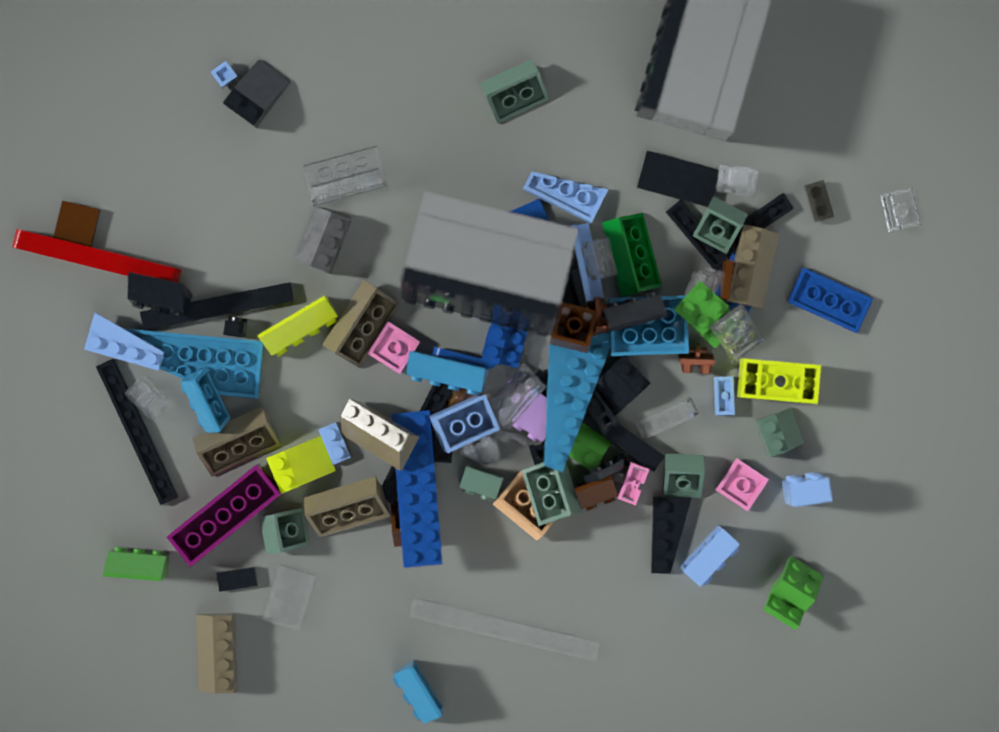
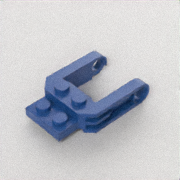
M491 321L481 359L434 347L432 356L486 370L498 364L518 368L527 332L519 331L513 327H502L498 325V322Z

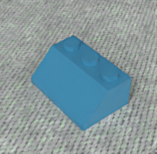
M203 368L186 375L180 381L181 388L190 400L191 409L198 416L199 425L204 428L206 433L220 432L231 418L207 369Z
M414 660L394 672L393 681L397 688L401 687L404 691L403 697L408 705L412 704L415 709L413 714L418 721L421 720L425 724L443 716V706Z

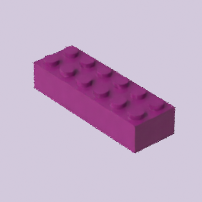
M256 464L166 538L191 567L281 495L279 488L260 464Z

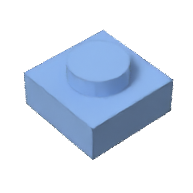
M227 61L211 71L222 88L238 78Z

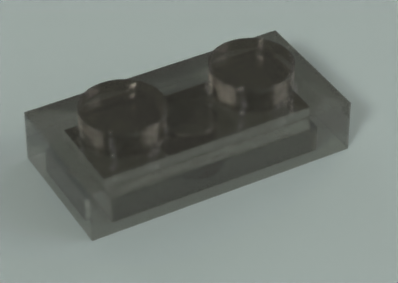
M824 180L805 185L814 222L834 217Z

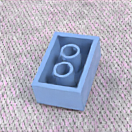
M481 393L478 396L475 395L429 416L442 450L446 453H450L500 430L486 394Z
M808 472L805 473V477L789 475L786 476V480H781L785 503L792 507L832 501L829 478L823 476V474Z
M718 525L680 568L700 587L702 585L705 586L713 578L711 575L716 570L720 571L726 564L724 561L729 556L733 557L738 552L740 544Z

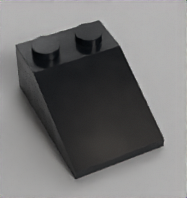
M258 60L232 89L223 104L257 129L290 81L261 60Z
M622 356L598 379L595 389L616 416L651 383L625 356Z

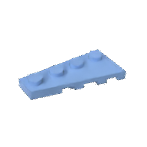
M533 171L523 187L524 191L590 224L608 191L606 188H597L589 184L558 179L554 176Z
M94 313L84 350L154 370H160L164 351L121 328L100 314Z

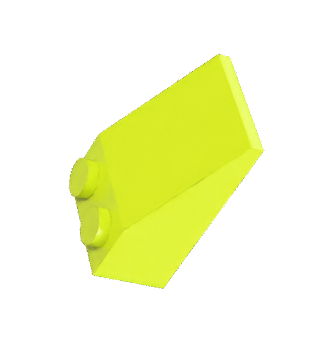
M321 436L266 458L281 494L336 471Z

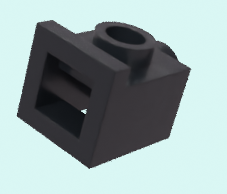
M228 316V320H225L223 335L245 338L248 319Z

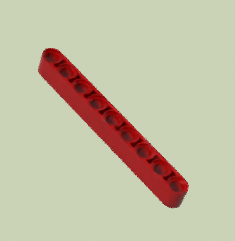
M16 229L12 248L128 276L129 272L179 283L182 272L181 269Z

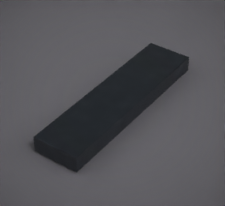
M782 193L748 216L743 225L765 229L794 208L785 194ZM740 231L729 249L730 252L737 248Z
M681 200L665 212L714 271L723 264V261L729 259L726 253L693 237L700 222Z

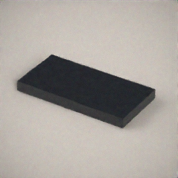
M647 151L637 188L708 207L715 195L721 171Z

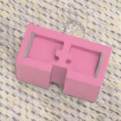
M630 462L625 474L618 471L611 474L613 482L621 485L617 499L636 506L641 490L638 489L640 483H645L650 469Z

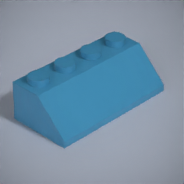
M409 351L406 375L411 376L410 380L422 382V379L430 381V385L440 387L442 383L448 385V389L459 391L460 388L467 389L466 393L478 396V392L483 393L488 370Z

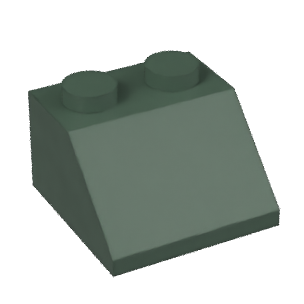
M713 196L693 237L727 254L748 214Z
M791 407L755 420L768 457L779 455L804 444Z
M665 454L663 496L701 498L705 474L704 455Z
M467 465L460 488H463L462 492L473 495L475 492L481 494L480 498L491 501L492 498H497L503 476Z
M303 507L259 516L266 554L281 553L310 545Z

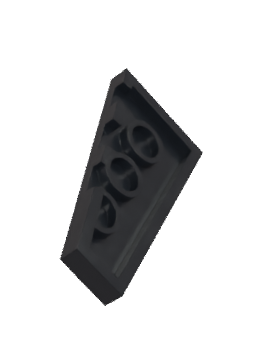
M653 496L651 573L671 574L691 497Z

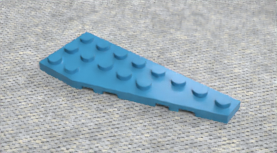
M125 329L165 352L160 367L161 370L183 379L186 375L206 368L219 395L259 399L264 348L261 341Z
M598 332L595 337L592 336L587 353L549 345L544 466L559 472L564 470L611 347L610 332Z

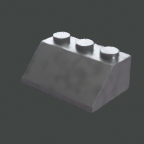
M315 207L295 260L331 274L351 220Z

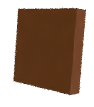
M62 201L53 238L92 247L101 210Z
M725 260L722 264L718 297L723 301L730 298L734 261Z

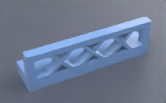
M589 223L571 225L570 227L578 229L574 251L586 302L594 300L595 297L602 299L604 294Z

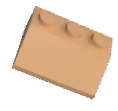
M522 471L515 476L493 503L495 507L536 541L553 524L551 522L538 526Z

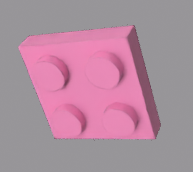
M388 321L367 354L401 374L408 363L409 351L415 352L420 341Z
M736 458L715 490L746 511H749L769 479Z

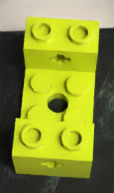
M740 359L737 397L818 404L821 365ZM780 375L785 378V384L782 387H778L775 384L776 377Z

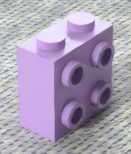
M532 388L510 420L513 421V427L519 431H522V429L526 430L529 433L528 437L537 443L538 440L543 442L545 439L547 398Z

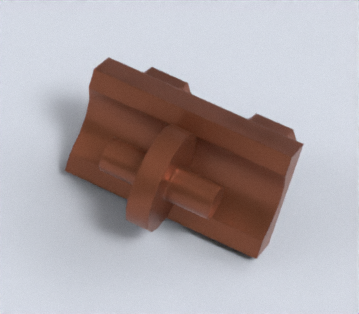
M595 297L592 304L584 306V308L598 311L592 334L594 337L598 332H608L606 320L602 319V317H605L603 309L607 308V304L601 303L600 297Z
M700 342L695 343V348L689 347V353L679 354V362L683 373H691L693 365H700V373L710 374L712 365L715 366L714 354L707 353V348H700Z

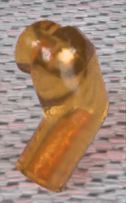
M466 389L454 390L453 396L446 401V404L451 407L460 403L466 397Z

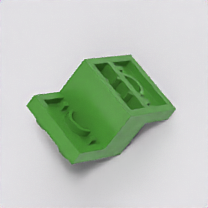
M701 281L692 288L674 309L676 313L688 322V325L715 349L741 321L739 317L728 309L729 306Z
M791 556L787 560L783 573L771 586L763 611L796 630L800 626L803 614L815 602L824 576Z

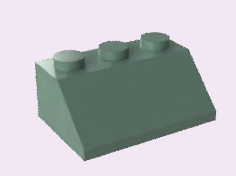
M532 59L479 83L498 124L549 100L540 73Z
M544 463L522 470L538 526L582 513L567 464H565L563 472L544 466Z

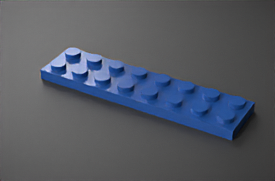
M430 410L391 414L394 422L419 436L403 470L400 471L396 468L403 568L443 565L432 426L429 418L431 416Z

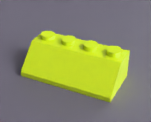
M323 296L257 336L272 356L276 354L279 357L286 353V348L292 344L296 347L304 342V337L308 335L313 337L320 333L319 328L324 325L328 328L337 322L336 318L339 315L329 298Z

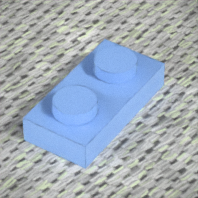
M734 376L714 377L715 415H735Z
M337 422L319 429L333 465L351 458Z

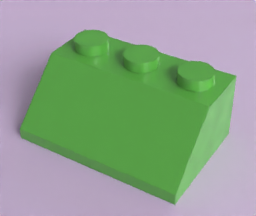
M581 423L569 456L590 470L598 465L611 442L584 423Z
M114 547V550L108 551L103 577L162 581L168 577L169 554H164L163 550H153L152 553L145 552V549L141 548L126 551V547Z

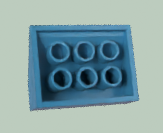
M686 295L661 296L668 317L611 331V356L689 353L688 322L674 311ZM634 297L609 298L608 301L609 304L618 302V305L626 304V299ZM636 297L637 300L645 299L644 297Z

